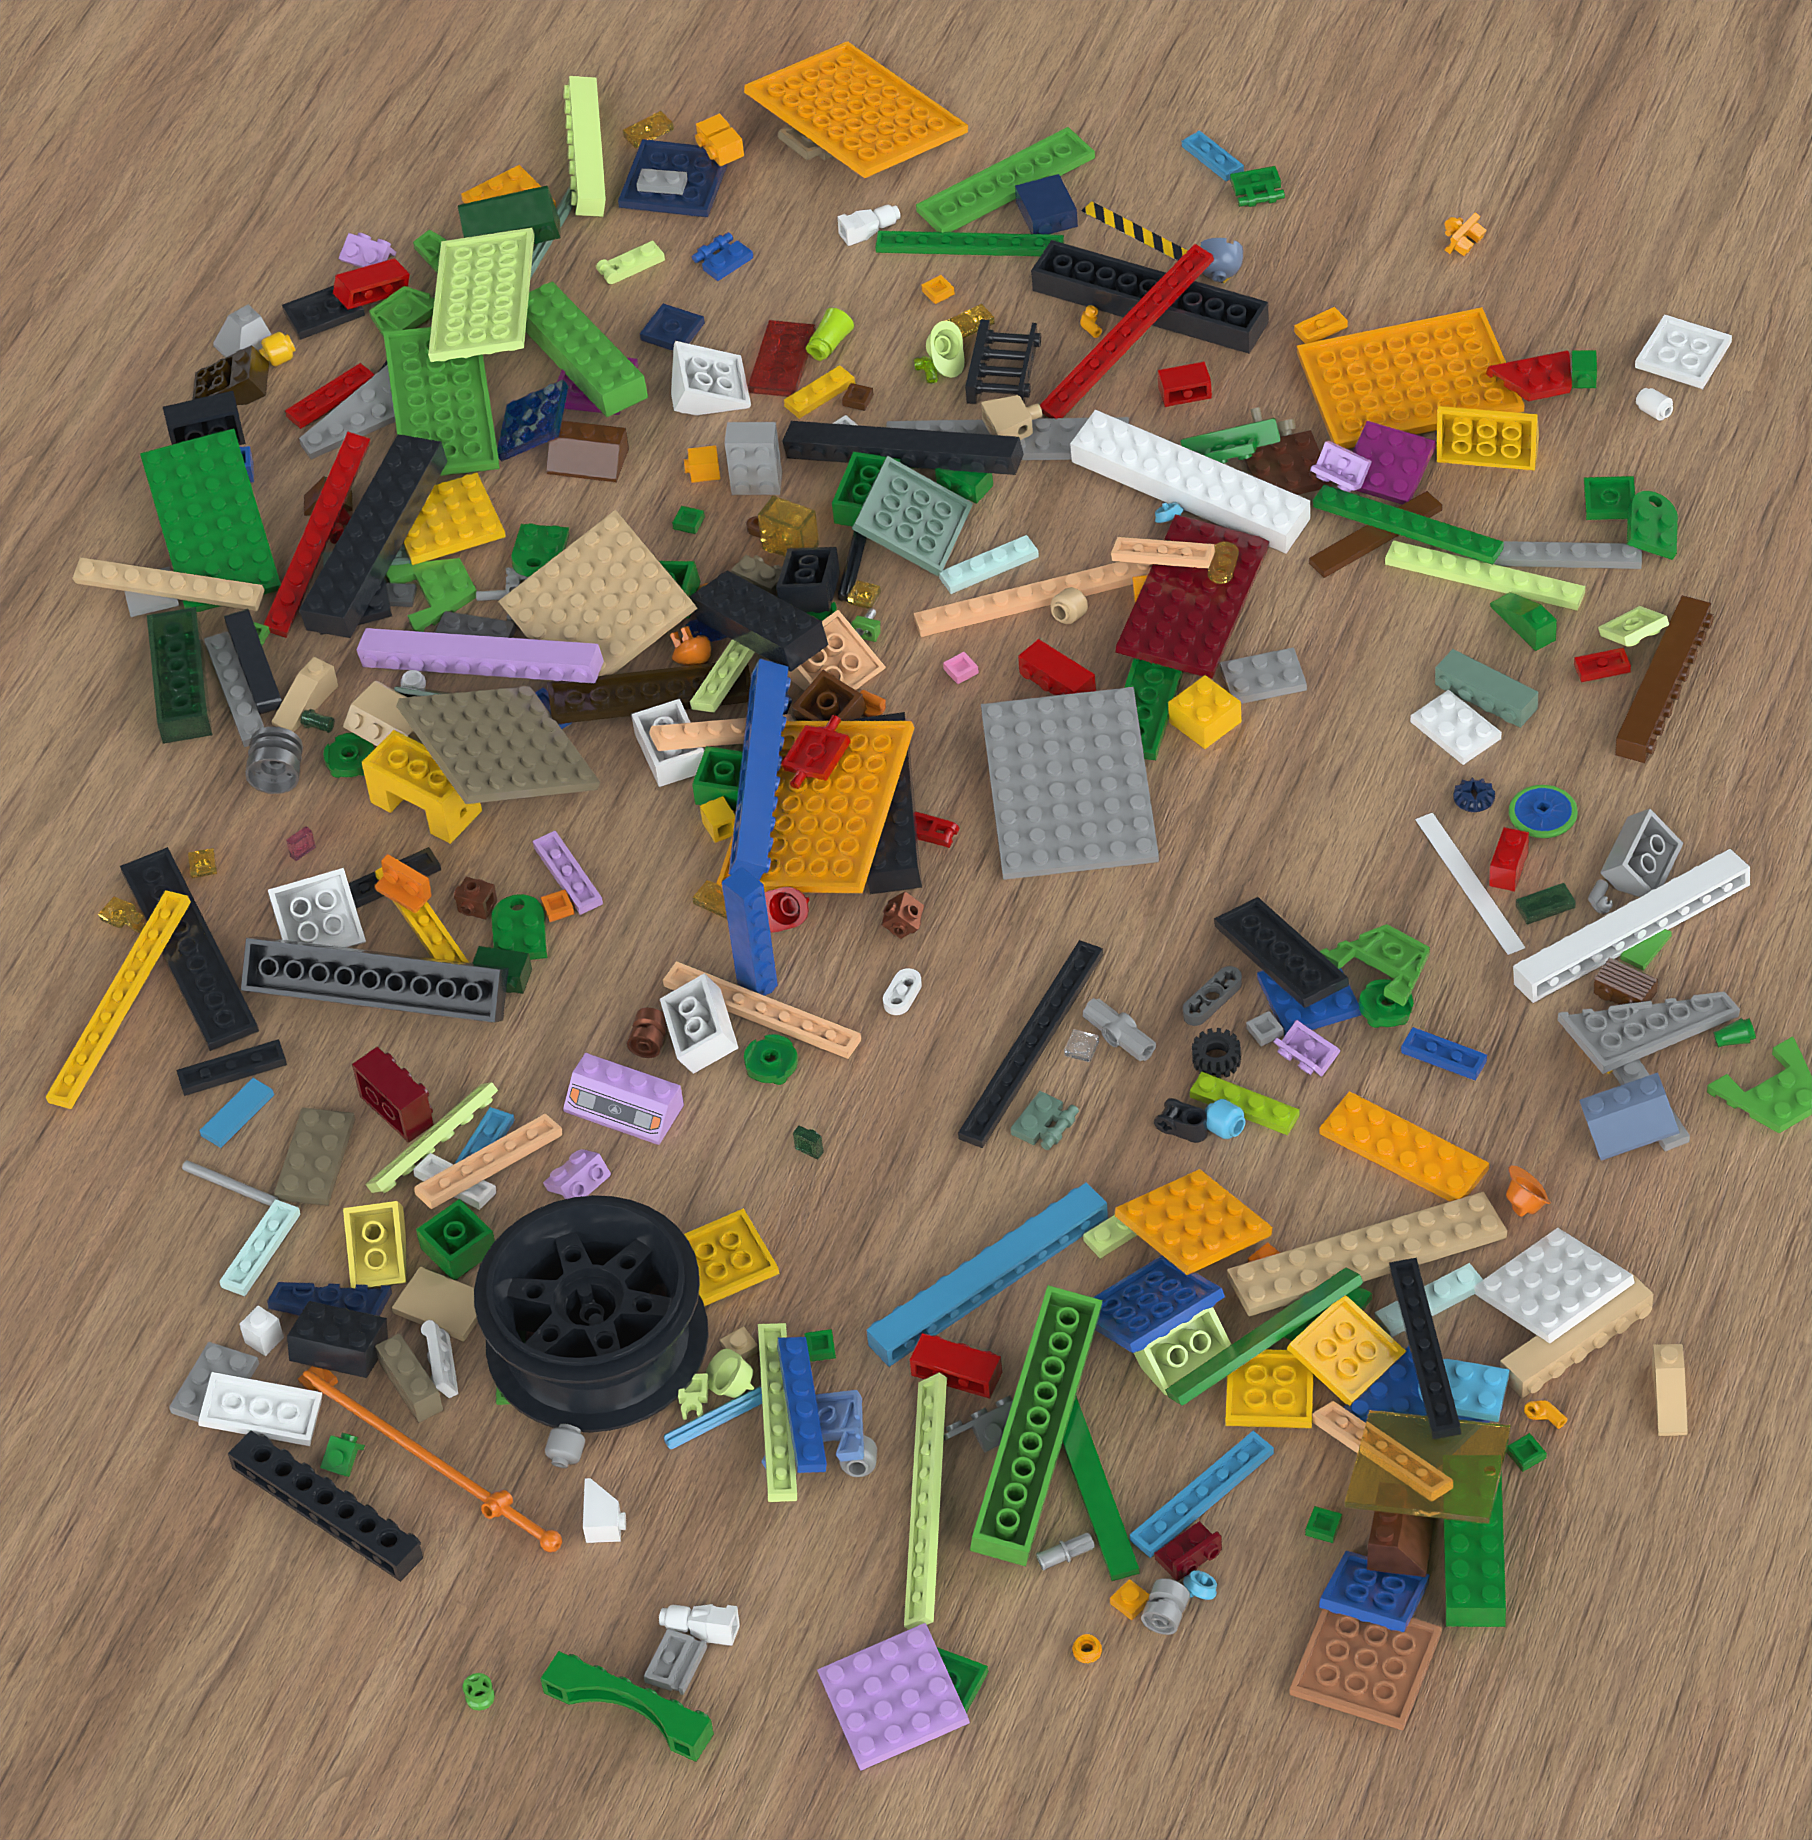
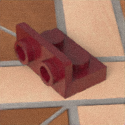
M1199 1521L1154 1553L1155 1560L1178 1582L1191 1572L1196 1571L1207 1560H1213L1219 1555L1222 1550V1536L1218 1531L1212 1534Z

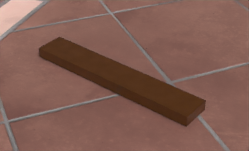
M1426 491L1397 508L1430 518L1442 511V504ZM1366 525L1311 556L1309 564L1325 578L1399 535Z

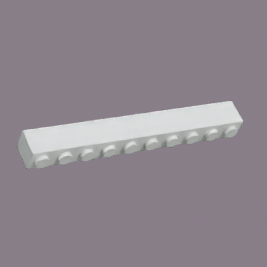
M1731 849L1714 856L1707 862L1694 867L1679 877L1673 878L1668 883L1651 890L1644 896L1629 902L1614 912L1608 913L1605 917L1592 924L1586 925L1581 930L1564 937L1562 940L1542 949L1529 958L1521 960L1513 966L1514 985L1532 1003L1540 1000L1604 965L1609 957L1613 959L1619 957L1623 951L1664 929L1669 930L1750 886V866Z

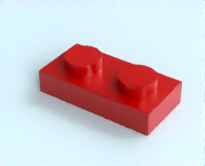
M1624 648L1574 657V666L1581 683L1631 672V664Z

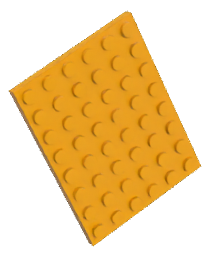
M848 41L745 84L744 93L863 178H867L968 133V124Z
M1483 307L1297 345V355L1332 443L1345 449L1356 446L1367 421L1415 435L1437 430L1438 406L1515 413L1524 412L1525 405L1518 393L1504 387L1505 381L1496 375L1492 378L1486 375L1488 366L1506 363Z
M786 721L785 728L781 732V736L784 737V744L779 752L782 761L805 725L824 727L829 721ZM841 721L835 731L848 735L851 742L827 781L807 777L802 782L800 788L795 789L790 785V781H792L796 773L784 771L782 765L777 772L780 782L774 796L778 797L775 811L772 812V816L776 819L773 831L770 832V837L773 838V845L768 853V858H771V864L768 873H763L759 880L764 884L765 892L781 887H793L801 892L863 893L915 728L912 721ZM733 836L716 883L719 891H723L722 881L730 876L729 866Z

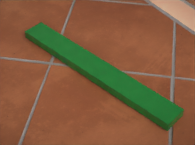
M878 231L875 248L876 253L1040 257L1051 240L1064 243V235Z
M1345 1267L1165 1389L1168 1397L1181 1406L1185 1405L1363 1283L1360 1274Z
M1076 1396L1062 1445L1111 1581H1116L1140 1574L1139 1566Z

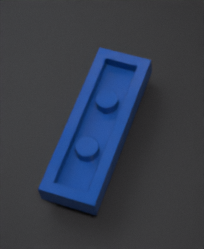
M1412 1027L1401 1046V1053L1475 1081L1487 1062V1054Z

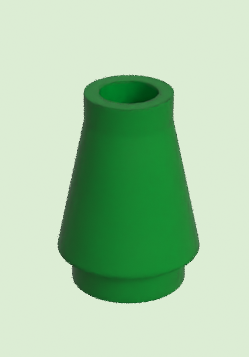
M1740 1018L1726 1027L1713 1032L1718 1048L1728 1045L1749 1044L1750 1040L1756 1039L1750 1018L1744 1020Z

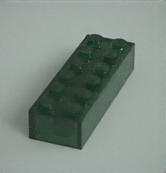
M196 607L147 615L156 717L162 743L212 736L202 630Z

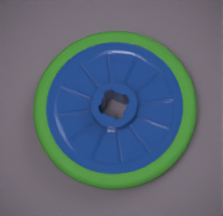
M1551 785L1527 787L1518 792L1509 805V817L1513 825L1518 830L1529 832V836L1536 838H1552L1565 833L1574 825L1578 815L1574 799L1566 791Z

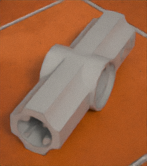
M1093 998L1087 1003L1083 1010V1017L1102 1032L1104 1039L1111 1046H1121L1139 1061H1146L1152 1056L1153 1051L1156 1049V1042L1137 1028L1135 1021L1127 1013L1122 1012L1118 1014L1099 998Z

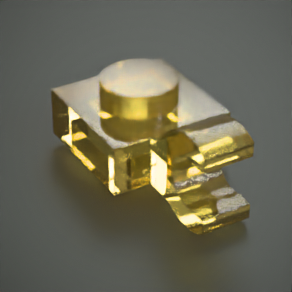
M115 896L98 913L101 921L120 929L127 924L133 931L141 933L146 925L141 922L144 916L136 912L134 904Z

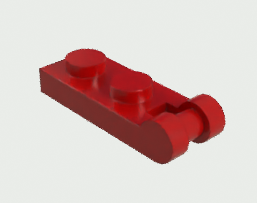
M915 811L918 840L950 848L953 843L952 838L954 834L957 835L960 829L955 822Z

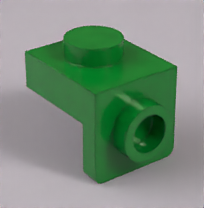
M342 1432L341 1437L330 1435L320 1468L350 1477L358 1450L364 1451L365 1445L357 1443L358 1437Z

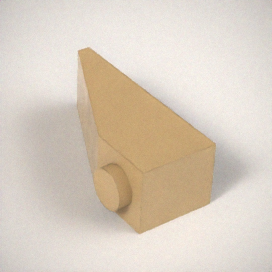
M313 657L296 676L272 720V725L295 732L338 687L334 666Z
M1653 1345L1652 1371L1658 1436L1687 1435L1683 1345Z

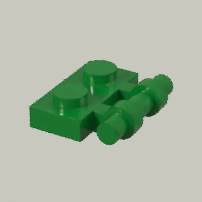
M1276 166L1230 174V182L1235 196L1245 195L1237 198L1239 207L1247 205L1248 207H1254L1257 203L1263 202L1270 204L1285 198L1283 189L1274 190L1281 188V179ZM1265 191V193L1254 194L1256 192Z

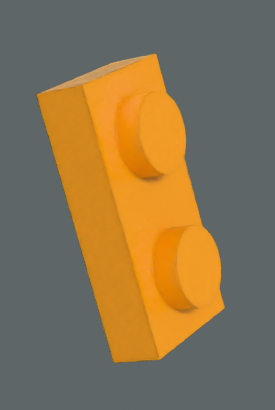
M1333 307L1294 325V332L1307 344L1322 340L1347 328L1348 320Z

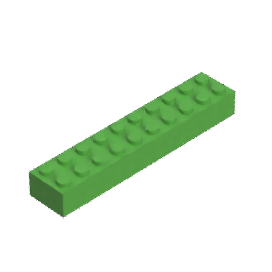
M1047 1286L973 1532L970 1551L1026 1567L1098 1323L1103 1300Z

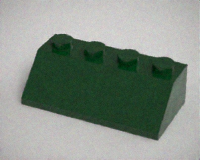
M548 185L458 205L464 238L527 228L533 229L534 244L561 238L560 219Z

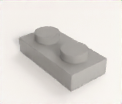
M642 169L637 182V190L683 195L688 179L687 172Z

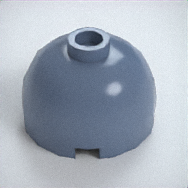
M1211 238L1202 241L1200 247L1211 253L1214 261L1202 274L1216 282L1225 281L1237 274L1243 262V247L1239 242L1234 241L1233 244L1226 243L1227 238Z

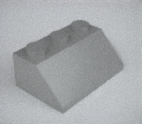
M1651 809L1627 817L1600 873L1616 890L1642 897L1651 890L1664 885L1682 848L1683 842Z

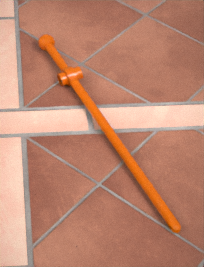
M306 1370L303 1372V1379L484 1502L481 1506V1511L485 1517L492 1519L503 1515L540 1540V1545L546 1552H556L561 1547L562 1537L557 1531L544 1530L510 1507L513 1503V1498L508 1491L502 1490L491 1494L312 1371Z

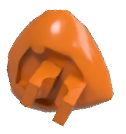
M688 626L680 629L683 633V638L679 637L678 631L670 634L675 645L672 660L685 666L705 664L710 659L711 642L705 635L693 638Z

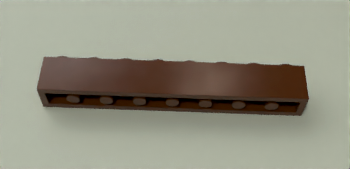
M1681 596L1616 737V756L1645 763L1649 754H1654L1657 745L1656 738L1657 736H1662L1665 728L1664 720L1665 718H1670L1672 714L1673 700L1679 699L1682 689L1681 683L1682 681L1686 682L1689 676V665L1694 664L1696 661L1697 647H1702L1706 636L1705 630L1706 628L1710 629L1712 626L1714 614L1710 613V602Z

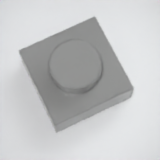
M1270 1011L1246 1022L1247 1030L1261 1047L1274 1041L1276 1037L1284 1036V1028Z

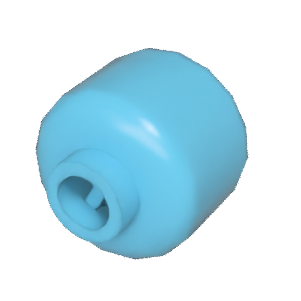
M1219 1099L1206 1107V1125L1210 1132L1223 1139H1230L1238 1136L1244 1129L1246 1123L1244 1112L1237 1105L1226 1099Z

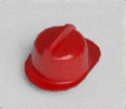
M781 887L765 892L770 933L794 928L804 923L809 911V897H805L800 890L793 887Z

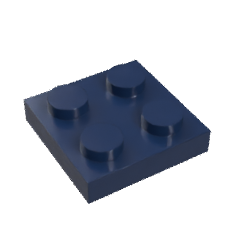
M663 303L640 332V340L673 351L675 341L687 344L692 341L705 324L704 316Z

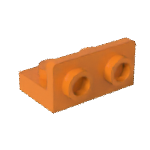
M387 854L381 860L383 877L375 885V890L411 912L417 913L432 896L429 878Z

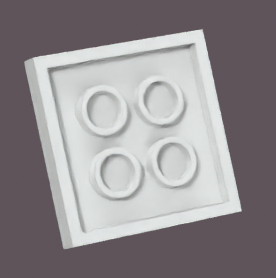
M1664 315L1637 357L1635 368L1703 389L1732 343V335Z

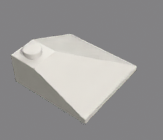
M675 341L671 385L674 411L692 415H703L750 408L751 402L741 355Z
M344 868L268 890L282 940L345 948L366 942Z

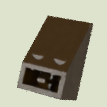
M251 345L218 360L206 368H201L195 372L192 400L233 391L236 405L250 404L266 396L269 362Z

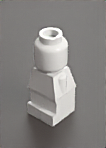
M887 204L876 208L874 211L871 209L855 211L848 216L845 214L838 216V232L848 246L864 240L867 241L879 231V228L894 225L896 220L900 219L899 209L896 205L891 206Z
M713 1604L693 1606L692 1610L687 1606L670 1605L668 1608H662L659 1616V1624L665 1626L666 1629L686 1633L690 1629V1635L700 1640H705L707 1643L732 1646L740 1627L737 1606L727 1605L726 1608L716 1607Z

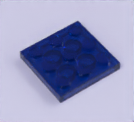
M564 380L549 384L543 389L531 392L527 396L513 400L506 405L497 448L498 458L501 461L559 437L569 387Z

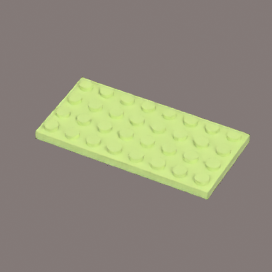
M532 228L441 241L428 353L430 362L446 361L461 357L468 358L474 355L493 354L508 350L515 351L524 348L534 244Z

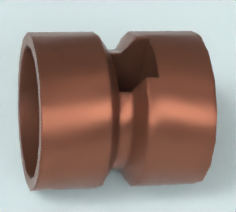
M649 1007L641 1008L636 1013L632 1025L633 1028L627 1040V1047L633 1054L639 1057L655 1058L661 1051L668 1029L667 1022L662 1011Z

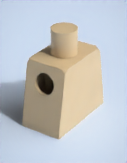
M1017 395L981 402L982 420L990 435L1017 436L1022 440L1033 433L1032 420L1042 418V410L1038 403L1026 407L1021 397Z

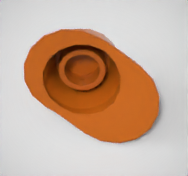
M1511 1165L1509 1167L1512 1179L1507 1189L1506 1197L1512 1203V1209L1518 1216L1523 1217L1526 1213L1535 1214L1546 1203L1551 1204L1543 1186L1535 1177L1518 1166Z

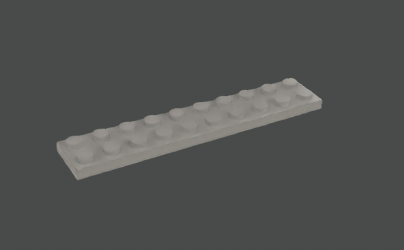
M1114 417L1129 424V417ZM1055 418L1032 420L1033 433L1020 440L1024 453L1022 460H1072L1070 443L1089 418H1058L1057 420ZM983 420L887 421L886 426L889 428L990 435Z

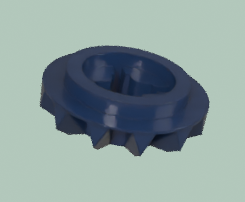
M1472 777L1470 781L1462 779L1460 785H1455L1453 798L1459 808L1468 812H1481L1491 807L1494 803L1495 791L1492 788V784L1485 783L1483 778L1478 781ZM1472 790H1475L1477 793L1476 799L1472 796Z

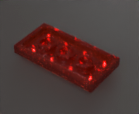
M768 321L748 384L749 393L789 397L797 392L809 355L806 346L816 331L815 324Z

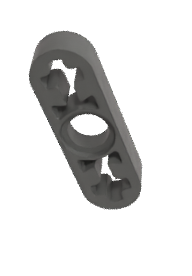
M1227 966L1219 970L1184 1003V1021L1189 1025L1198 1026L1209 1019L1241 988V971L1233 966ZM1210 992H1215L1220 995L1217 999L1210 1000L1205 997V995Z

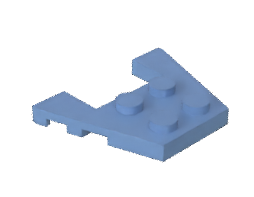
M858 1390L815 1394L823 1442L840 1441L836 1451V1456L840 1462L863 1459L862 1397ZM764 1456L761 1463L766 1469V1459Z

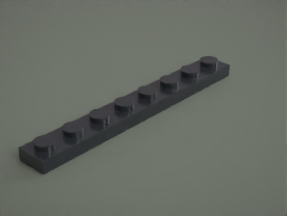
M1417 1257L1389 1262L1390 1274L1432 1439L1461 1435V1426Z

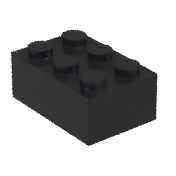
M233 391L163 406L172 445L230 429L235 430L239 446L246 444Z
M837 547L788 548L776 587L778 598L804 612L823 613L830 611L840 575Z
M309 1301L287 1335L289 1361L367 1378L379 1360L375 1346L388 1339L387 1318Z

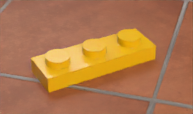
M839 365L784 399V407L800 419L847 390L850 383L855 384V377Z

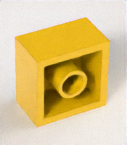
M1206 675L1168 702L1169 723L1203 749L1208 748L1241 723V701Z

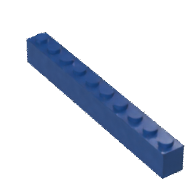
M763 659L758 660L751 675L729 866L730 875L742 867L758 880H760L763 873H768L771 864V858H768V853L773 845V838L770 837V832L773 831L776 819L772 816V812L775 811L778 797L774 796L780 782L777 772L780 769L782 757L779 756V752L784 744V737L781 736V732H783L786 724V717L783 716V712L786 711L789 700L788 697H785V693H787L791 678L787 677L788 666Z

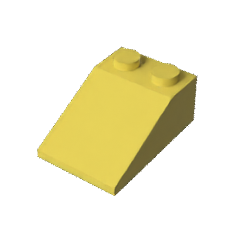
M398 1201L343 1208L351 1288H355L356 1284L368 1285V1288L381 1287V1285L407 1283L406 1230L403 1206Z

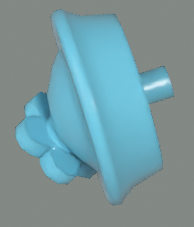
M1165 502L1162 504V507L1155 511V522L1172 521L1175 514L1181 516L1183 508L1177 502L1168 504Z
M1197 1570L1184 1577L1183 1584L1190 1592V1598L1196 1596L1201 1599L1211 1600L1216 1597L1217 1583L1209 1574Z

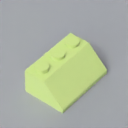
M1212 1307L1198 1313L1189 1322L1182 1323L1172 1329L1168 1335L1149 1343L1145 1349L1135 1352L1134 1355L1141 1369L1163 1394L1167 1395L1165 1389L1232 1344Z

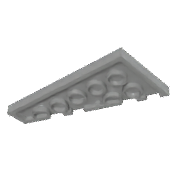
M388 364L299 438L300 445L311 460L340 447L347 431L365 436L395 422Z
M1724 991L1693 995L1691 999L1682 1001L1670 998L1665 999V1003L1652 1004L1651 1001L1610 1006L1608 1010L1596 1012L1592 1008L1583 1009L1580 1014L1569 1015L1568 1012L1558 1013L1557 1020L1601 1073L1604 1074L1739 1017L1740 1009Z

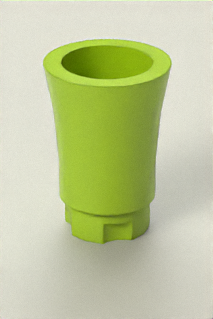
M828 308L806 346L807 352L818 361L826 359L854 329L852 319L840 309Z

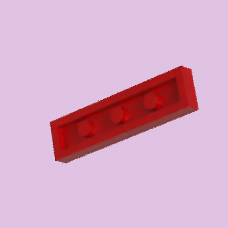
M359 363L286 409V417L302 429L341 404L375 374L362 363Z

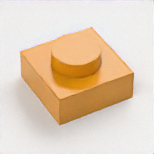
M942 275L921 284L922 292L934 304L955 294L954 287Z
M1129 1579L1110 1597V1604L1130 1620H1133L1144 1610L1146 1603L1149 1601L1150 1594Z

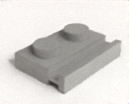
M667 1629L644 1674L645 1683L669 1691L673 1689L684 1695L707 1649V1642L705 1640L698 1641L692 1636Z

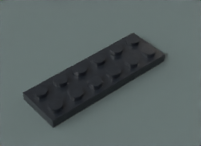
M1259 897L1214 918L1215 927L1304 1008L1349 986L1348 977Z

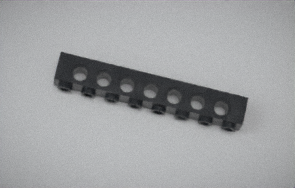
M250 1430L228 1452L233 1470L401 1582L423 1559L420 1547L421 1542L414 1534H406L399 1529L394 1521L391 1519L385 1520L378 1515L373 1507L368 1504L364 1506L357 1501L352 1493L347 1490L343 1492L336 1487L331 1479L326 1476L322 1478L316 1474L307 1463H299L289 1451L278 1449L265 1435L259 1436Z

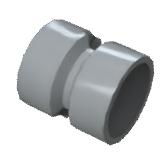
M1162 1578L1156 1580L1150 1592L1149 1601L1146 1603L1141 1615V1621L1147 1628L1156 1633L1164 1635L1174 1634L1179 1627L1182 1613L1189 1601L1190 1592L1177 1581Z

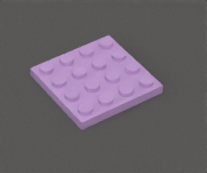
M926 1623L817 1670L860 1771L970 1723Z

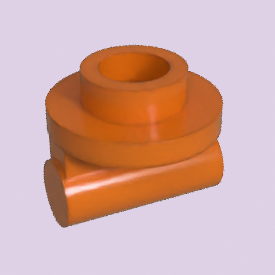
M866 690L860 692L867 707V710L863 713L868 717L879 716L885 711V699Z

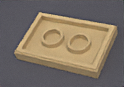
M423 1267L418 1268L392 1306L394 1314L421 1325L428 1320H432L439 1328L449 1333L451 1337L463 1342L478 1322L474 1308V1288Z

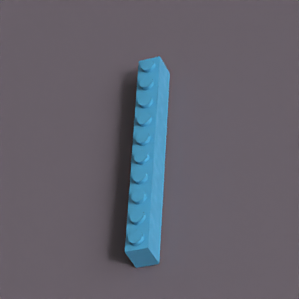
M1087 1182L1078 1188L1072 1189L1064 1198L1058 1202L1051 1203L1043 1212L1029 1218L1022 1226L1013 1232H1008L992 1246L984 1248L979 1255L970 1261L963 1262L958 1269L947 1276L941 1277L928 1289L917 1293L912 1300L896 1307L891 1314L882 1320L875 1321L866 1330L868 1346L890 1367L914 1351L922 1333L930 1336L939 1334L1074 1243L1083 1234L1107 1220V1202Z

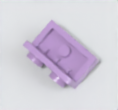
M348 233L338 259L358 267H365L386 261L389 255L395 257L396 251L390 247L391 244L382 239H378L376 242L372 241L370 236L363 233H358V235Z
M1326 441L1317 464L1312 465L1310 471L1316 473V477L1326 482L1331 480L1337 483V487L1341 490L1351 492L1362 487L1372 461L1335 443Z
M1298 1020L1295 1021L1282 1041L1277 1037L1273 1041L1279 1047L1277 1052L1288 1061H1291L1292 1058L1299 1061L1298 1067L1309 1075L1315 1072L1322 1077L1340 1053L1336 1046Z
M581 1149L574 1152L564 1165L553 1170L550 1177L543 1184L547 1191L561 1194L565 1199L588 1196L611 1173L599 1153Z

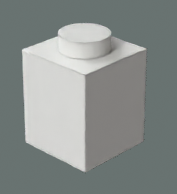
M257 1306L239 1324L245 1344L264 1356L284 1338L279 1319L260 1306Z

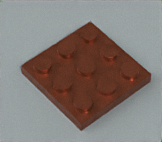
M1311 430L1280 437V442L1257 447L1255 453H1252V457L1243 459L1249 475L1296 495L1320 490L1324 484L1332 487L1331 480L1329 482L1320 480L1316 477V473L1310 471L1312 465L1317 464L1321 454Z

